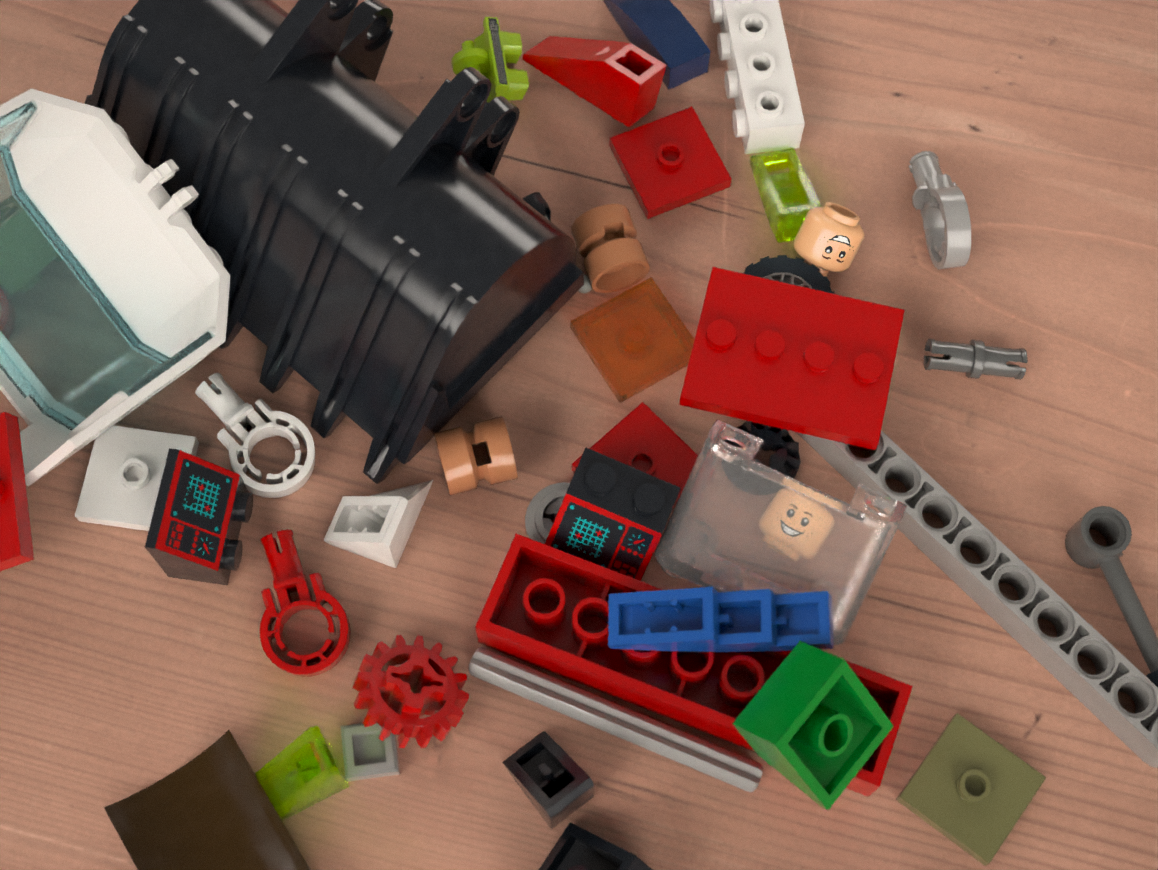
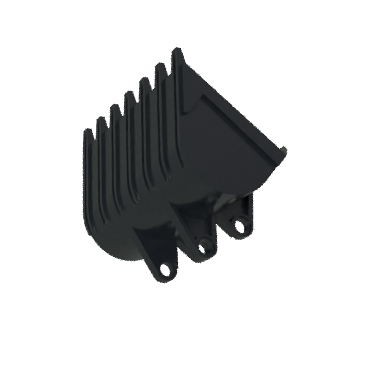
M139 0L128 14L122 16L109 38L100 62L93 92L91 95H87L85 104L104 109L112 121L119 124L125 130L130 144L145 164L155 169L164 162L173 159L179 169L170 180L162 184L171 198L180 189L191 185L198 192V197L185 207L184 210L189 214L193 227L206 244L218 252L223 261V266L230 274L226 341L219 347L221 349L228 347L243 326L268 347L259 382L271 393L280 390L294 370L320 392L310 427L323 438H326L332 434L346 415L373 438L363 473L373 482L379 484L399 461L403 464L409 462L434 437V433L439 432L584 285V272L576 266V247L573 239L494 177L519 119V108L503 96H498L488 103L487 98L492 85L490 80L475 68L469 67L458 73L452 81L446 79L419 116L414 114L375 83L393 34V30L390 29L393 22V12L380 0H365L358 6V0H299L289 14L272 0Z

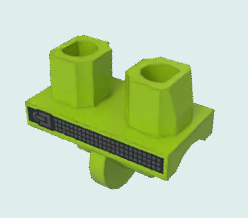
M485 17L483 20L484 32L475 38L474 41L467 40L462 43V50L452 57V70L457 75L462 70L472 67L487 77L492 84L487 98L488 103L498 96H503L507 100H522L529 88L527 71L508 69L506 63L517 64L521 56L522 42L520 33L500 31L498 18Z

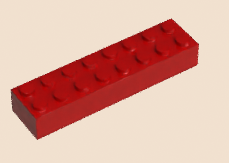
M517 533L515 534L475 626L478 643L755 752L732 723L791 651L689 652L611 649L608 646L609 594L658 591L662 589ZM845 660L894 726L846 787L849 790L869 797L881 785L913 686Z

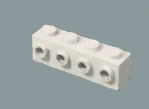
M710 0L712 22L719 23L721 33L717 35L719 59L727 60L729 71H725L724 78L726 95L728 99L734 98L736 110L732 111L733 131L735 137H742L745 154L799 148L805 122L779 1Z

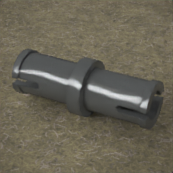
M928 339L924 351L944 354V356L924 355L923 365L925 370L963 372L967 378L978 379L981 375H992L1021 380L1025 375L1026 368L1006 363L1008 361L1027 363L1028 359L1027 351L1023 348L1012 349L985 346L982 340H971L969 344Z

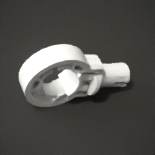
M215 373L208 377L212 382L210 386L203 381L196 389L195 394L208 405L230 432L229 434L223 428L217 434V438L229 450L232 470L241 475L247 490L265 498H280L299 490L310 478L315 465L314 441L305 424L291 414L273 411L262 399H258L255 402V411L251 404L245 403L220 373ZM250 425L253 429L247 432L245 429ZM295 433L302 438L307 448L304 466L300 465L301 450H296L300 448V444L294 435ZM275 435L287 438L296 450L295 459L287 469L278 474H267V484L256 482L245 474L248 470L258 481L262 479L261 471L256 469L249 460L253 447L259 441L268 437H275ZM239 457H244L243 464L238 463Z

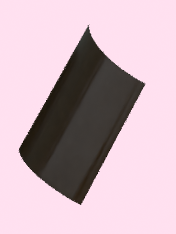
M230 730L209 748L175 772L125 799L104 807L137 870H310Z

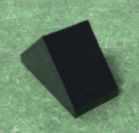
M545 731L541 732L502 762L551 829L594 797L595 784L590 776Z

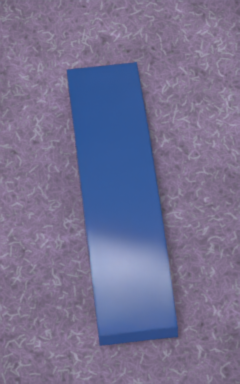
M714 587L609 594L608 646L611 649L689 652L792 651L799 641L819 649H834L832 596L829 591L774 594L771 589L717 592Z

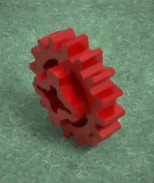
M396 635L391 649L387 644L380 641L377 643L372 655L366 654L359 667L360 672L357 673L352 687L359 691L354 701V708L368 709L363 725L369 727L376 723L379 724L382 729L378 739L381 741L387 739L392 733L398 735L399 748H405L410 738H416L418 745L421 748H426L432 738V734L438 740L443 741L451 727L456 728L464 714L462 709L469 699V693L461 690L468 678L467 674L453 672L458 661L456 656L448 657L445 660L440 656L443 645L439 642L430 650L424 648L423 636L417 635L413 645H407L402 635ZM422 715H429V717L419 718Z

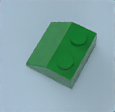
M802 641L798 642L732 723L763 760L826 810L831 808L894 727L844 659Z

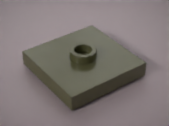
M957 713L948 723L896 800L986 866L991 862L1046 777Z

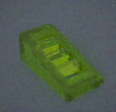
M794 148L750 156L749 163L776 241L782 243L795 240L808 211L822 206ZM783 169L789 170V172L769 176L770 172L779 171Z

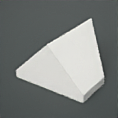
M433 480L371 496H343L323 541L340 549L396 568Z

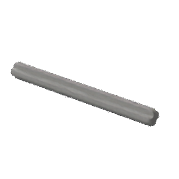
M483 647L478 648L472 656L468 670L476 678L745 791L754 792L758 787L763 774L761 763Z

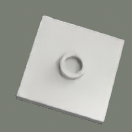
M113 425L94 441L75 517L80 522L149 531L169 448L178 449L196 456L199 446L197 438L194 436Z

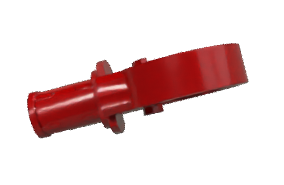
M291 529L277 531V535L282 548L281 553L277 540L273 538L272 533L260 539L261 544L264 546L274 580V590L281 607L279 613L274 593L270 588L261 591L266 607L260 623L261 645L271 662L283 671L301 677L320 675L333 668L346 653L351 637L349 618L342 605L331 594L326 592L320 573L309 575L316 596V600L313 601L309 582L304 574L294 542L293 531ZM298 591L300 600L292 602L290 593ZM328 603L333 607V610L328 612L323 607V604ZM302 610L321 612L328 621V631L332 635H336V626L332 617H338L340 621V637L334 651L328 657H325V655L334 644L328 638L325 640L322 648L314 653L298 655L293 651H289L287 656L302 662L301 666H294L284 662L276 653L272 639H276L279 648L283 652L288 649L283 641L282 632L285 623L295 613ZM276 619L274 630L271 631L273 622ZM321 659L319 663L309 666L310 662Z

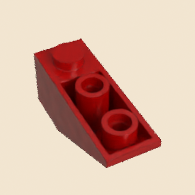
M557 36L547 37L525 52L522 60L538 69L541 73L549 76L574 92L578 97L585 99L628 128L655 108L667 67L666 64L630 42Z

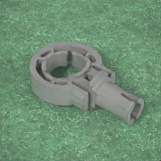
M931 151L920 152L909 161V169L917 185L912 201L916 210L921 209L923 229H925L926 244L931 261L937 269L964 267L969 260L971 250V223L966 199L957 184L952 182L950 176L947 174L943 175L938 156Z

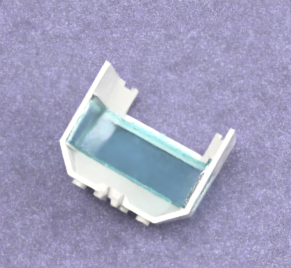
M29 89L0 105V390L28 424V427L20 432L25 483L28 487L185 374L226 341L230 274L223 266L220 255L214 248L206 244L193 227L189 214L184 210L185 207L198 197V192L191 185L180 189L171 198L162 186L179 169L173 159L153 169L150 165L145 164L130 144L125 130L119 124L114 123L104 109L34 89Z

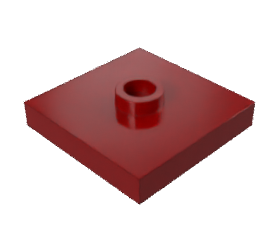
M693 106L610 137L609 147L647 219L731 186L732 178Z
M644 402L639 404L589 448L680 487L681 489L673 508L710 475L712 469ZM582 455L572 463V471L574 473Z

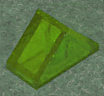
M318 725L309 727L255 773L282 821L350 787L329 740Z

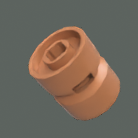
M605 204L583 213L574 221L571 226V232L579 254L585 258L584 268L592 289L601 293L616 292L635 285L645 278L650 270V265L642 244L638 239H635L637 231L630 212L625 205Z
M502 416L476 422L471 432H466L460 426L434 433L450 496L477 489L480 480H486L490 485L518 479L512 446ZM484 444L489 463L477 466L472 446Z

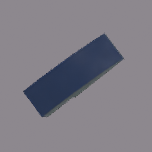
M603 0L629 42L667 65L663 82L668 90L708 72L711 51L689 21L670 0Z

